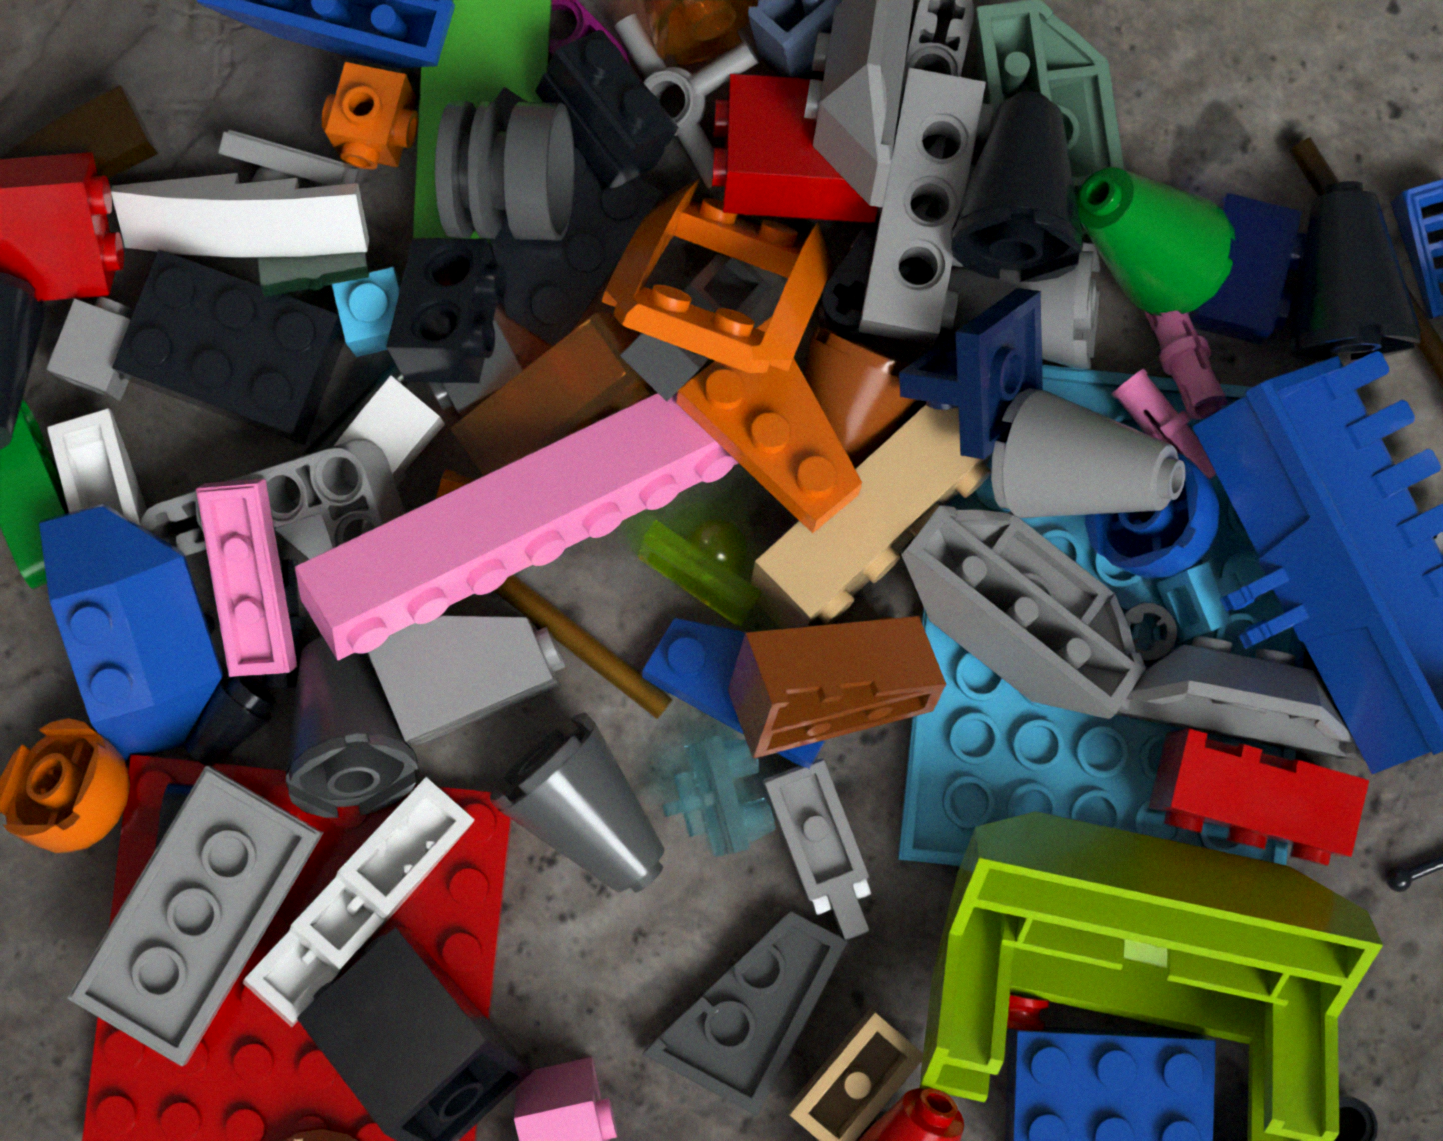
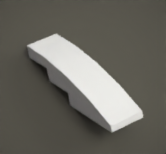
M238 173L114 185L111 189L125 248L156 252L159 249L172 254L220 257H303L367 252L369 236L358 183L299 189L297 178L240 184Z
M425 777L337 871L334 880L291 924L288 933L245 977L243 984L293 1027L298 1021L297 1017L313 1003L314 994L325 984L334 981L473 824L475 819Z

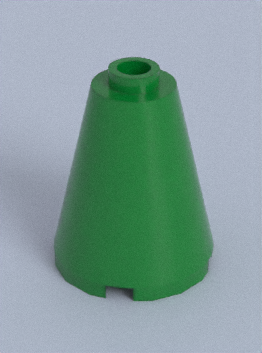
M1116 167L1104 168L1093 173L1080 187L1076 197L1080 222L1124 295L1138 308L1155 316H1162L1161 313L1176 310L1181 314L1194 311L1212 298L1229 276L1233 260L1228 256L1231 238L1235 240V229L1225 212L1211 200Z

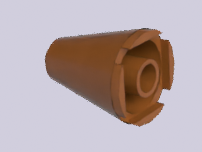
M816 325L810 338L803 375L856 469L894 434L919 400L900 397L899 372L909 366V364L856 340H851V342L837 336V332Z

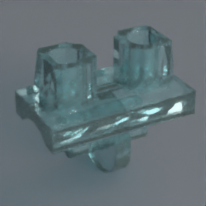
M721 735L685 746L691 771L673 775L679 800L662 804L665 817L683 813L689 837L708 833L714 858L750 849L749 842L755 841L775 830L776 826L771 807L766 798L743 804L738 803L733 780L759 773L758 758H752L746 740L722 742Z

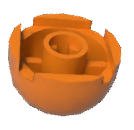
M66 718L50 722L40 728L39 731L45 734L46 737L39 740L32 749L22 744L13 753L0 777V813L6 816L7 824L2 825L9 833L25 843L54 853H67L87 849L103 839L118 823L127 805L130 790L128 769L120 752L86 722Z

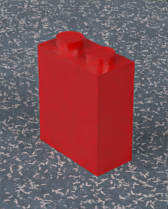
M730 74L728 99L715 100L713 137L725 138V148L714 147L712 165V186L724 187L723 213L875 223L878 207L869 206L813 147L817 120L804 118L810 79Z
M93 152L0 159V272L10 274L30 283L35 288V298L38 301L42 299L47 301L109 296L116 271L123 270L124 248L119 232H110L107 214H110L112 210L110 184L106 175L98 176Z

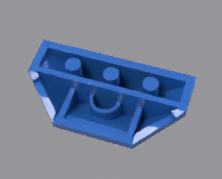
M196 0L204 7L277 38L391 68L437 67L455 8L453 0Z
M105 503L41 520L39 527L49 601L90 723L99 735L106 738L120 752L125 761L130 760L131 755L146 756L182 746L223 675L185 554L145 528L120 516L118 511Z

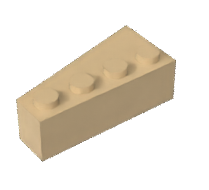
M925 405L855 469L863 482L860 493L855 499L814 533H811L798 521L755 561L748 595L781 629L830 625L835 622L854 602L853 596L869 581L873 584L876 583L898 562L901 557L898 552L919 533L940 505L946 506L958 493L967 498L989 477L992 470L987 464L992 453L984 460L960 455L959 407L939 410Z

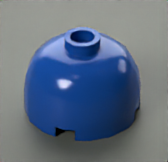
M1177 453L1178 460H1182L1185 465V482L1179 497L1175 500L1171 499L1163 510L1086 515V530L1090 544L1096 552L1105 557L1111 565L1148 579L1170 577L1194 566L1209 551L1218 532L1220 508L1213 483L1191 459Z

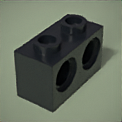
M412 239L386 345L406 382H480L484 360L492 356L495 347L493 320L497 303H503L507 293L505 268L503 265H498L486 239Z

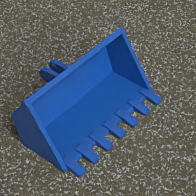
M1375 351L1346 366H1343L1340 358L1336 356L1266 380L1245 392L1246 396L1192 426L1260 557L1258 561L1266 575L1220 598V601L1226 612L1231 609L1239 610L1255 602L1256 597L1273 589L1284 610V613L1268 621L1263 619L1247 627L1245 632L1239 635L1240 640L1246 649L1293 627L1299 641L1304 642L1372 774L1432 752L1433 755L1443 752V555L1433 538L1443 532V503L1421 514L1407 488L1439 472L1441 465L1431 449H1426L1396 465L1392 460L1382 438L1413 423L1415 415L1408 402L1400 400L1369 416L1356 390L1388 374L1389 366L1383 354L1379 351Z

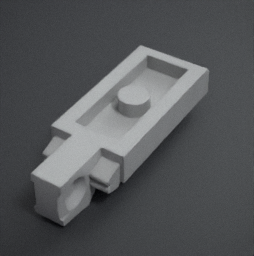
M823 757L816 759L810 769L798 766L764 779L762 783L807 900L812 902L816 914L819 915L831 910L840 935L845 940L865 934L869 931L858 899L871 895L866 880L870 877Z

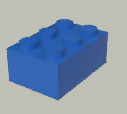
M1044 1027L1043 1030L1009 1029L1005 1141H1213L1216 1040L1202 1034L1063 1027Z

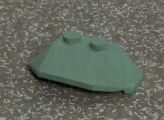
M1042 0L977 6V80L986 82L982 103L993 105L991 124L998 106L1003 101L1021 92L1043 94L1049 101L1055 103L1062 112L1076 197L1082 184L1093 173L1108 167L1124 170L1108 60L1074 29L1053 14L1054 11ZM1081 224L1082 236L1084 238L1087 232Z

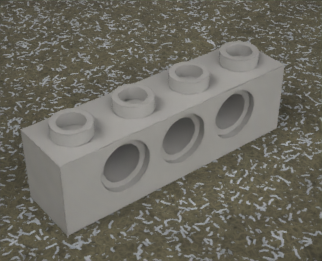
M909 68L902 96L891 167L883 207H881L858 332L934 346L940 328L952 330L959 292L947 290L951 267L963 268V265L952 255L951 231L975 166L971 165L974 143H985L990 129L993 105L982 103L986 82ZM932 135L945 136L953 142L956 154L947 159L934 158L925 151L922 141ZM922 196L933 197L942 204L945 216L934 222L923 221L913 213L911 202ZM909 258L922 259L930 265L933 271V279L923 285L911 284L901 276L899 264Z

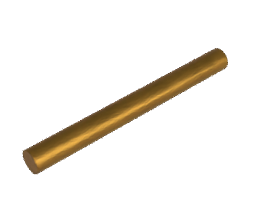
M514 574L507 577L502 585L493 590L541 629L547 627L555 640L656 719L663 714L673 699L644 679L639 672Z

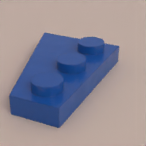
M674 618L642 670V677L653 685L744 735L728 693V687L745 633L747 632ZM826 740L777 752V754L799 766L810 769Z

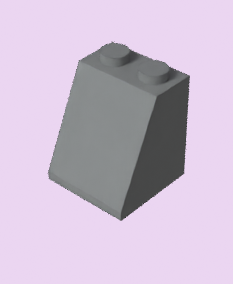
M439 616L431 622L424 624L414 623L389 635L382 645L368 652L405 742L420 746L561 686L555 671L566 667L552 633L548 631L547 627L537 630L527 617Z

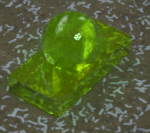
M722 519L703 521L689 532L685 540L655 520L643 536L637 554L639 556L638 559L736 626L738 624L742 626L754 609L762 592L736 575L746 559V542L743 534L733 523Z

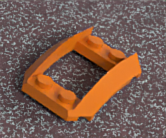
M700 178L659 201L644 217L632 236L606 287L602 302L615 307L613 316L622 326L747 373H767L769 365L788 372L812 313L834 269V264L818 221L805 242L797 240L798 232L787 225L763 220L760 226L738 218V214L723 213L722 201L711 198H704L702 204L693 201ZM676 236L788 278L766 332L753 328L754 320L743 313L726 308H718L716 313L692 305L690 304L692 298L679 289L666 285H654L653 289L646 288L645 285L670 240Z

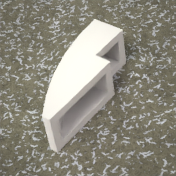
M390 376L334 446L359 439L373 442L385 454L396 487H398L407 476L404 473L405 470L442 429L445 423L431 408L394 377ZM343 458L341 465L342 475L350 485L356 487L359 480L358 470L354 463L347 458ZM300 493L293 501L296 504H299L300 502ZM322 514L279 526L275 529L309 559L333 549ZM364 520L362 527H363L368 521Z
M108 408L47 427L69 513L105 503L118 511L120 516L141 526V519L147 508L112 411Z

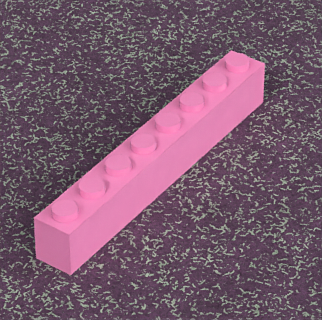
M678 391L668 401L657 393L295 566L300 598L337 661L353 653H367L382 645L389 635L411 624L431 622L441 616L448 606L474 593L477 595L487 594L502 585L507 577L531 565H546L558 558L566 548L590 536L592 538H599L609 534L624 519L645 509L656 510L670 503L679 492L702 481L710 483L722 478L738 462L676 403Z

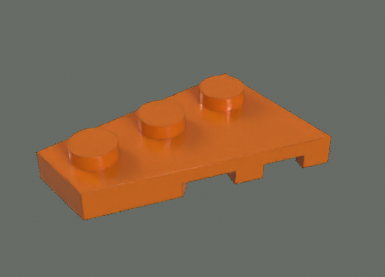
M771 317L756 329L766 332ZM794 358L788 372L769 365L767 373H747L714 361L678 390L676 403L811 533L818 530L859 495L863 482Z

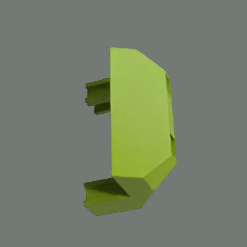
M1037 811L976 826L956 876L932 974L919 1088L924 1090L933 1088L952 1096L980 1102L986 1101L989 1091L990 1074L998 1075L1004 1062L1010 993L1249 1044L1248 1141H1334L1339 1134L1338 1016L1379 953L1383 943L1368 911L1291 866Z

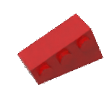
M1190 728L1166 733L1148 807L1166 812L1163 824L1196 833H1202L1204 822L1229 829L1227 841L1262 850L1266 848L1267 839L1292 845L1290 857L1323 866H1329L1331 855L1352 857L1370 780L1301 760L1293 759L1292 761L1262 753L1263 749L1239 744L1237 747L1207 739V733Z

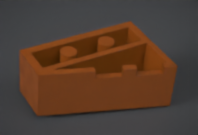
M919 616L903 618L885 617L872 621L747 632L741 645L728 687V693L750 753L754 759L933 712L946 686V682Z

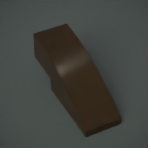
M119 85L46 125L2 155L0 159L93 152L98 176L106 175L107 178H110L159 153L133 100L122 86Z

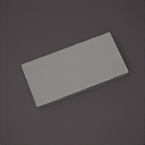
M206 766L67 999L178 1065H186L324 832L217 769Z

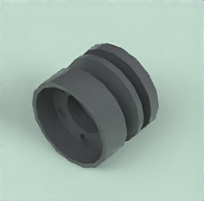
M451 100L444 108L439 124L435 156L437 207L441 225L446 235L454 238H470L476 230L480 238L495 239L501 230L506 212L508 225L515 239L562 241L567 232L571 217L575 170L574 140L571 120L566 105L561 103L518 102L511 112L506 129L505 119L498 103L482 101L476 109L474 104L469 101Z

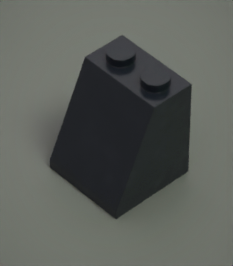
M396 927L387 935L380 936L371 941L362 951L360 960L338 980L331 981L322 986L314 994L313 1003L297 1017L298 1021L383 1133L397 1141H459L533 1072V1069L422 945Z

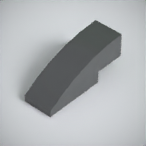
M718 253L684 288L683 292L692 298L690 304L716 313L718 308H726L748 316L772 287L748 263ZM643 333L620 355L666 401L709 359Z

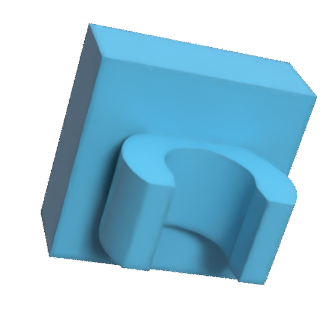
M1207 562L1156 583L1166 610L1172 615L1176 623L1179 642L1232 623L1230 615L1223 607L1220 598L1241 588L1236 573L1215 580Z

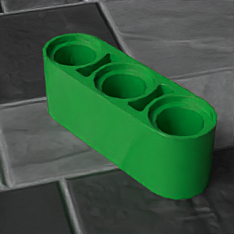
M23 399L12 440L8 446L0 450V528L22 577L30 588L36 589L47 584L39 523L41 520L69 513L58 469L37 420Z

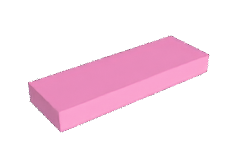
M266 478L204 483L196 488L229 677L290 673L297 667V660Z

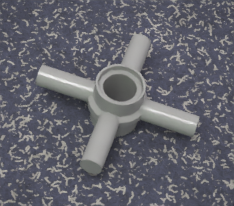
M636 14L623 18L614 27L644 77L645 85L657 97L659 103L661 95L670 86L679 85L685 94V105L682 112L675 118H672L679 127L674 136H678L708 190L716 188V186H712L714 148L699 124L706 111V95L729 82L730 74H741L759 63L754 51L747 41H744L692 74L681 68L666 67Z

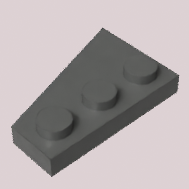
M789 910L647 1047L642 1055L758 1116L848 941Z

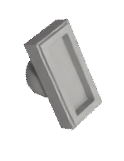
M232 130L223 133L218 152L222 155L260 165L261 167L256 171L251 182L297 178L299 189L312 188L310 180L329 186L355 183L358 172L355 166Z

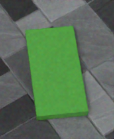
M453 0L455 8L437 67H421L413 238H454L448 237L441 225L435 185V156L438 130L444 108L451 100L469 101L477 109L482 101L494 102L503 87H506L527 102H543L535 90L543 74L548 72L546 68L550 57L552 0ZM476 230L473 232V234L471 235L470 238H465V239H486L487 242H488V244H489V246H490V248H491L490 239L480 238V237L478 236Z

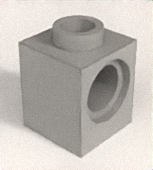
M98 296L95 306L74 299L46 370L62 381L121 402L129 381L113 370L112 366L134 310Z

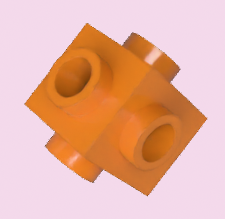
M348 62L344 63L336 94H329L327 96L322 111V129L344 162L368 170L376 169L378 164L398 168L403 148L412 147L418 128V113L414 111L417 97L406 74Z

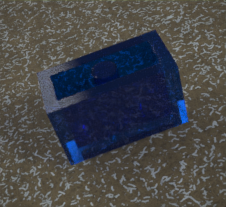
M1227 193L1217 206L1225 212L1235 229V240L1231 238L1228 256L1233 260L1231 271L1217 293L1196 310L1190 311L1189 317L1195 329L1260 345L1273 333L1274 329H1283L1289 313L1292 295L1291 293L1283 292L1288 269H1297L1305 247L1306 233L1297 231L1302 211Z

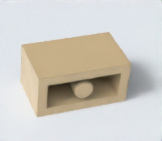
M870 1007L787 1106L789 1115L819 1141H856L922 1062L923 1052Z

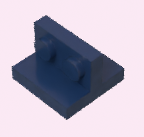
M1016 288L899 372L900 397L926 401V405L933 409L948 410L959 407L961 456L983 460L993 453L995 441L1005 443L1008 439L1013 423L1002 421L1006 409L1017 394L1029 388L1043 390L1041 291Z

